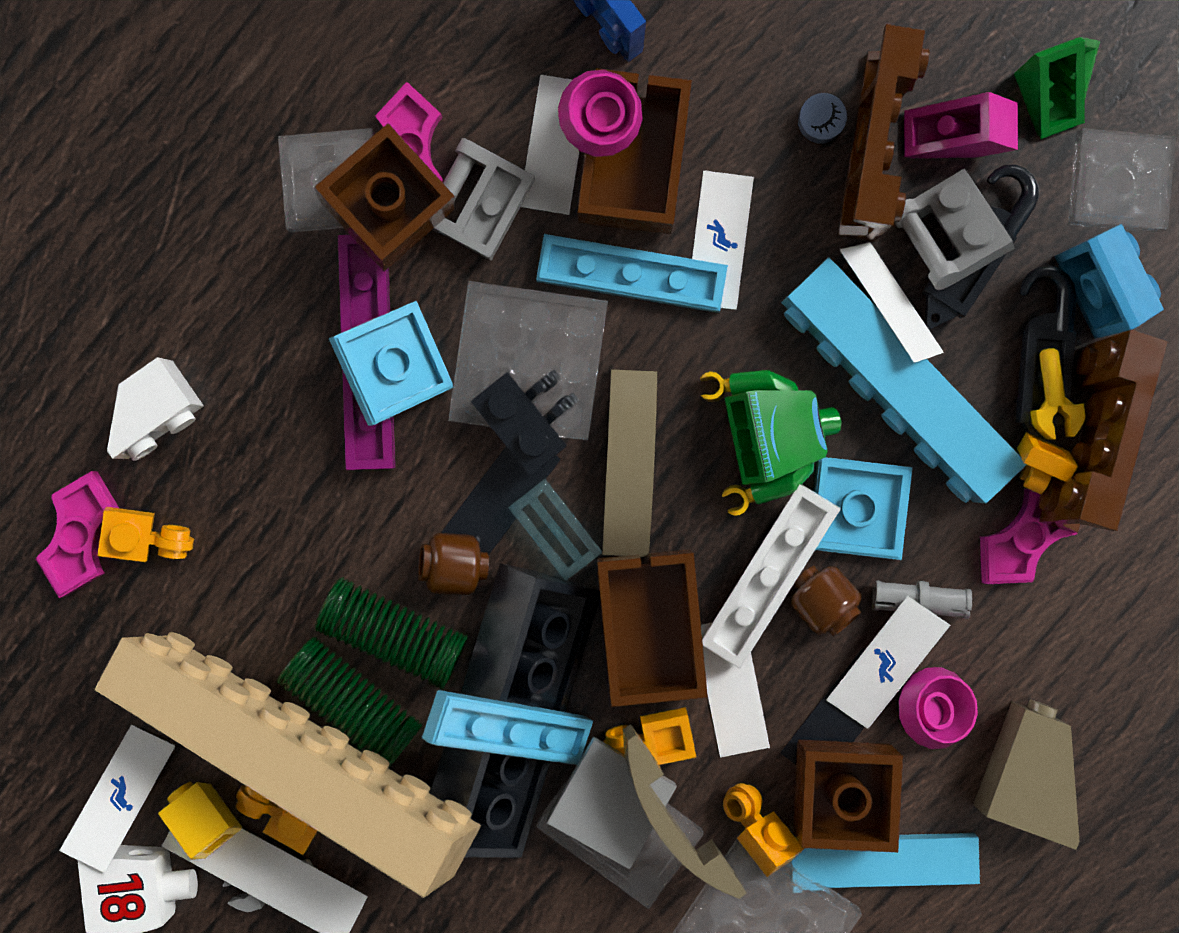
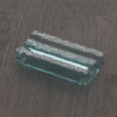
M546 479L508 507L565 581L602 553V550ZM543 492L589 551L583 556L537 497ZM528 504L532 506L575 561L567 567L522 508Z

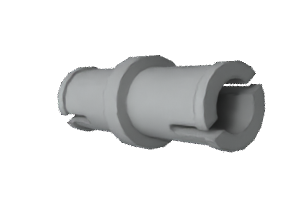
M917 581L916 585L874 582L872 592L873 610L896 611L905 598L909 596L935 615L962 617L963 619L970 618V611L972 610L971 589L929 587V583L925 581Z

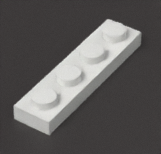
M804 485L798 486L702 639L703 646L739 669L742 667L839 513L840 507Z

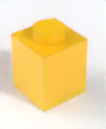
M188 782L182 785L167 798L170 804L158 813L190 859H206L242 829V826L214 787L207 783L196 782L193 785L192 782Z

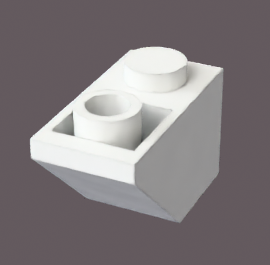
M157 357L119 384L107 448L112 459L131 458L133 461L139 460L156 449L158 445L155 440L166 432L170 431L171 434L178 433L195 421L196 418L193 413L204 405L173 361Z

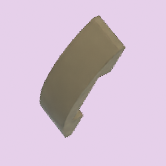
M611 369L602 555L627 556L639 554L640 557H648L656 436L657 372Z
M631 724L623 729V746L628 771L642 808L660 839L686 868L710 886L738 899L746 895L747 892L738 876L712 839L695 850L650 786V784L664 774Z

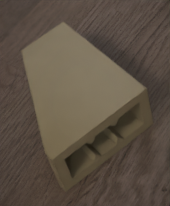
M1032 699L1029 700L1027 707L1011 701L973 805L988 818L1077 850L1080 839L1071 726L1056 718L1058 711L1056 708Z

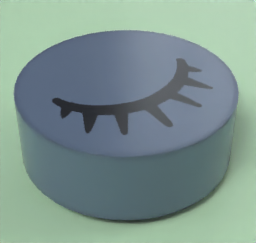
M819 93L808 98L798 115V126L803 136L809 141L819 144L834 140L841 133L847 121V112L844 104L839 98L829 93Z

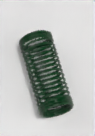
M344 577L339 578L323 603L315 623V631H319L320 634L324 633V636L329 635L330 639L336 637L337 642L343 640L345 646L351 644L352 649L359 647L360 653L367 650V655L371 656L374 654L375 660L382 657L383 664L390 660V666L393 667L397 664L398 671L405 667V673L409 674L413 670L414 678L418 677L421 673V682L428 678L429 685H435V688L439 687L440 690H443L466 644L467 634L463 635V632L455 631L451 637L453 629L449 628L430 664L445 629V624L441 625L429 651L422 661L430 639L438 625V622L434 621L425 641L413 660L418 645L430 622V617L425 619L413 646L405 658L410 642L422 620L423 615L421 613L417 616L403 647L397 655L402 639L415 615V611L412 610L402 627L397 641L389 652L392 641L408 609L406 606L401 610L388 640L380 651L384 638L400 608V604L397 603L394 605L378 641L372 648L375 637L392 606V599H390L385 604L372 635L364 645L366 637L383 606L385 597L381 596L377 601L364 632L357 641L358 634L377 598L376 592L371 595L360 616L355 631L349 638L351 629L358 619L370 591L366 589L359 599L362 586H357L353 592L354 581L349 582ZM352 613L348 626L344 633L341 635L343 626L345 625L350 614ZM340 617H341V620H340V623H339L338 627H337L336 630L333 632L334 627L336 626L337 622L339 621V619H340Z
M317 636L312 637L277 678V684H280V687H284L286 691L292 690V697L299 695V702L306 700L305 707H310L313 704L312 713L320 709L318 718H322L327 714L325 723L333 720L331 727L336 728L340 725L338 730L341 732L348 728L345 735L349 738L355 733L351 739V745L356 744L362 738L357 746V750L364 748L370 740L371 742L365 750L372 751L378 745L374 753L385 758L389 762V768L423 726L422 722L419 723V719L415 720L414 715L408 716L403 721L407 715V710H403L394 719L401 708V704L396 705L384 718L394 704V699H391L378 712L388 698V694H384L368 711L380 695L381 688L377 689L361 706L374 689L375 683H371L351 705L368 683V678H365L342 703L361 678L362 673H358L335 698L356 671L355 667H352L325 697L349 666V662H345L330 681L318 692L327 678L343 660L342 657H338L327 672L309 690L324 668L335 657L336 651L332 652L316 672L302 685L310 672L330 650L329 646L324 648L325 642H321V639H318Z

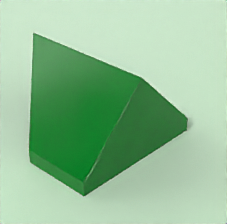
M1084 37L1075 38L1035 53L1014 73L1036 134L1041 139L1085 123V98L1100 41Z

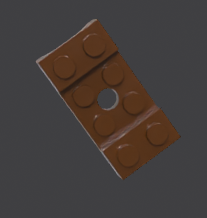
M886 24L881 50L868 51L837 233L839 237L874 242L894 226V221H901L906 202V194L899 192L901 177L882 174V170H889L894 154V142L887 141L890 123L897 122L901 110L902 97L907 91L912 92L918 78L922 79L927 70L930 51L928 48H923L925 30Z
M1128 330L1088 344L1082 350L1075 368L1076 373L1079 374L1075 389L1092 394V398L1084 406L1086 418L1083 423L1084 427L1080 442L1075 445L1071 452L1078 467L1071 479L1066 482L1056 477H1051L1047 488L1039 498V507L1042 509L1039 522L1073 533H1078L1080 524L1110 531L1118 530L1168 341L1134 330Z

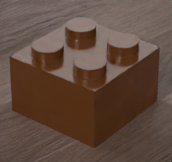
M389 123L314 187L319 202L383 272L454 211L455 196Z
M798 740L793 833L801 848L898 853L903 755L891 744Z

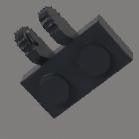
M555 369L546 374L525 393L511 375L506 372L470 401L530 476L567 447L551 424L580 401L574 393L565 395L544 416L532 403L543 393H547L557 385V381L561 377Z

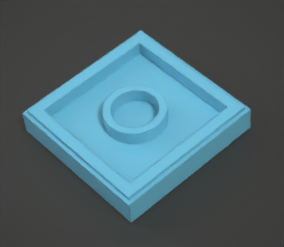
M417 301L329 338L368 426L375 425L454 387Z
M828 457L816 461L813 492L840 507V511L815 550L902 560L912 467Z

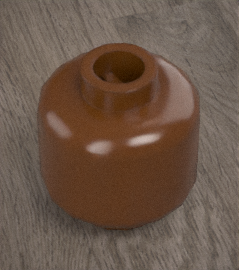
M437 533L431 537L428 544L421 545L418 577L419 581H426L428 590L431 593L470 595L475 591L479 580L487 579L489 556L487 552H481L479 542L474 536Z
M813 565L805 570L793 584L798 590L791 599V606L815 634L829 632L834 637L862 613L858 609V605L861 602L860 592L837 567L828 566L818 571Z

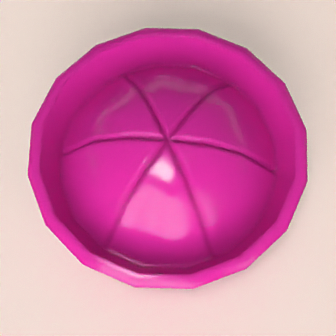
M607 70L587 71L574 78L562 92L558 106L559 125L567 141L580 152L596 157L614 155L627 148L638 135L643 119L641 100L634 87L621 75Z
M942 667L925 668L913 674L903 686L898 702L899 718L905 732L917 744L929 749L948 748L964 739L974 728L978 715L977 700L972 689L956 673Z

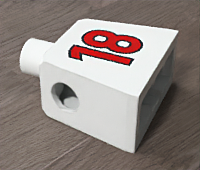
M120 845L105 873L78 860L86 933H143L163 926L175 914V900L195 898L197 894L198 881L195 870L172 871L170 852L164 847Z

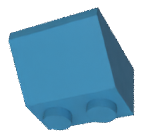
M1122 224L1054 256L1060 269L1069 274L1075 284L1076 302L1095 339L1132 330L1164 310L1159 300L1161 297L1160 288L1156 280L1151 275L1146 274L1139 259V245L1134 236L1125 231Z

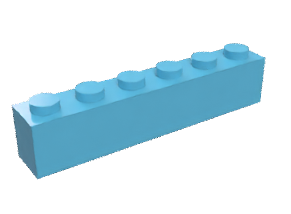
M827 258L781 302L788 309L784 312L787 320L799 332L804 333L808 330L819 341L820 344L816 348L822 357L834 367H837L839 364L842 365L852 376L849 380L852 388L867 401L873 398L885 410L881 414L883 420L896 433L902 435L906 432L917 444L914 451L918 457L932 469L938 466L950 478L946 482L948 488L963 502L967 503L971 500L974 503L986 504L1027 465L1017 452L927 359L916 363L912 361L879 309L830 258Z

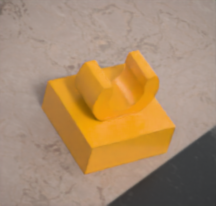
M1027 432L1017 447L1023 462L1027 464L1020 474V479L1025 481L1023 486L1039 494L1045 491L1052 476L1066 482L1071 479L1078 467L1069 451Z

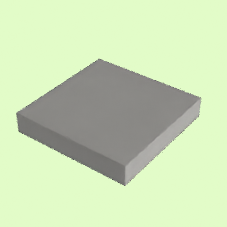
M593 736L548 815L547 824L630 870L650 835L653 826L642 808L633 786L625 754ZM661 776L650 784L666 807L677 787L676 783L665 776Z

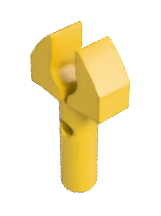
M1054 348L1044 349L1040 352L1039 357L1045 401L1039 410L1030 411L1032 425L1046 439L1055 440L1056 434L1053 417L1058 412L1065 420L1066 437H1074L1086 418L1084 403L1074 405L1065 397L1059 351Z

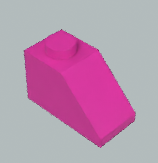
M986 92L905 110V157L977 158L1018 150V103Z

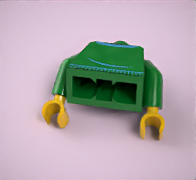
M770 370L731 373L730 378L723 379L716 372L704 373L700 378L701 381L713 379L720 383V389L717 393L701 395L704 400L716 402L722 399L726 392H731L732 396L725 397V403L742 485L751 484L749 489L739 485H731L724 490L722 497L728 496L731 493H739L744 498V503L741 506L729 509L728 513L734 516L741 515L746 511L748 504L755 501L760 505L793 494L798 486L802 485L813 473L814 462L826 457L828 450L825 437L836 435L840 432L841 418L838 411L834 407L819 409L817 397L813 391H799L794 381Z

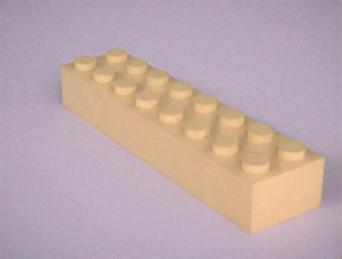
M169 632L167 636L146 633L144 637H125L121 639L94 689L95 691L420 896L426 897L455 876L481 827L480 824L470 819L472 814L467 808L451 800H446L444 803L429 794L430 787L420 779L410 775L401 777L388 769L389 762L379 754L364 750L363 753L347 744L349 737L343 732L329 726L321 728L308 720L310 714L305 709L290 702L282 704L270 697L271 690L267 686L249 678L243 680L231 673L233 667L228 662L212 655L203 656L193 650L195 643L183 635Z

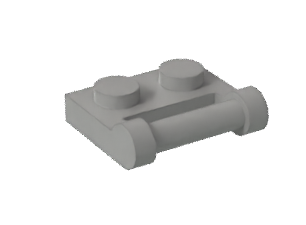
M462 138L455 150L458 156L443 184L452 192L456 199L474 164L480 165L485 169L456 223L445 218L432 230L491 261L535 181V176L474 142Z
M965 168L918 197L906 199L901 221H894L898 228H904L929 268L928 278L937 290L953 285L1015 249L1012 239ZM932 212L960 257L953 261H947L921 218Z

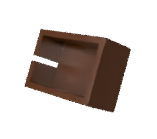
M607 70L621 75L634 87L637 93L638 73ZM649 75L646 98L639 97L643 119L638 135L624 150L610 156L596 157L585 153L578 205V223L671 234L675 218L692 80Z
M690 549L648 553L649 563H641L639 554L597 558L611 707L708 698L694 553Z

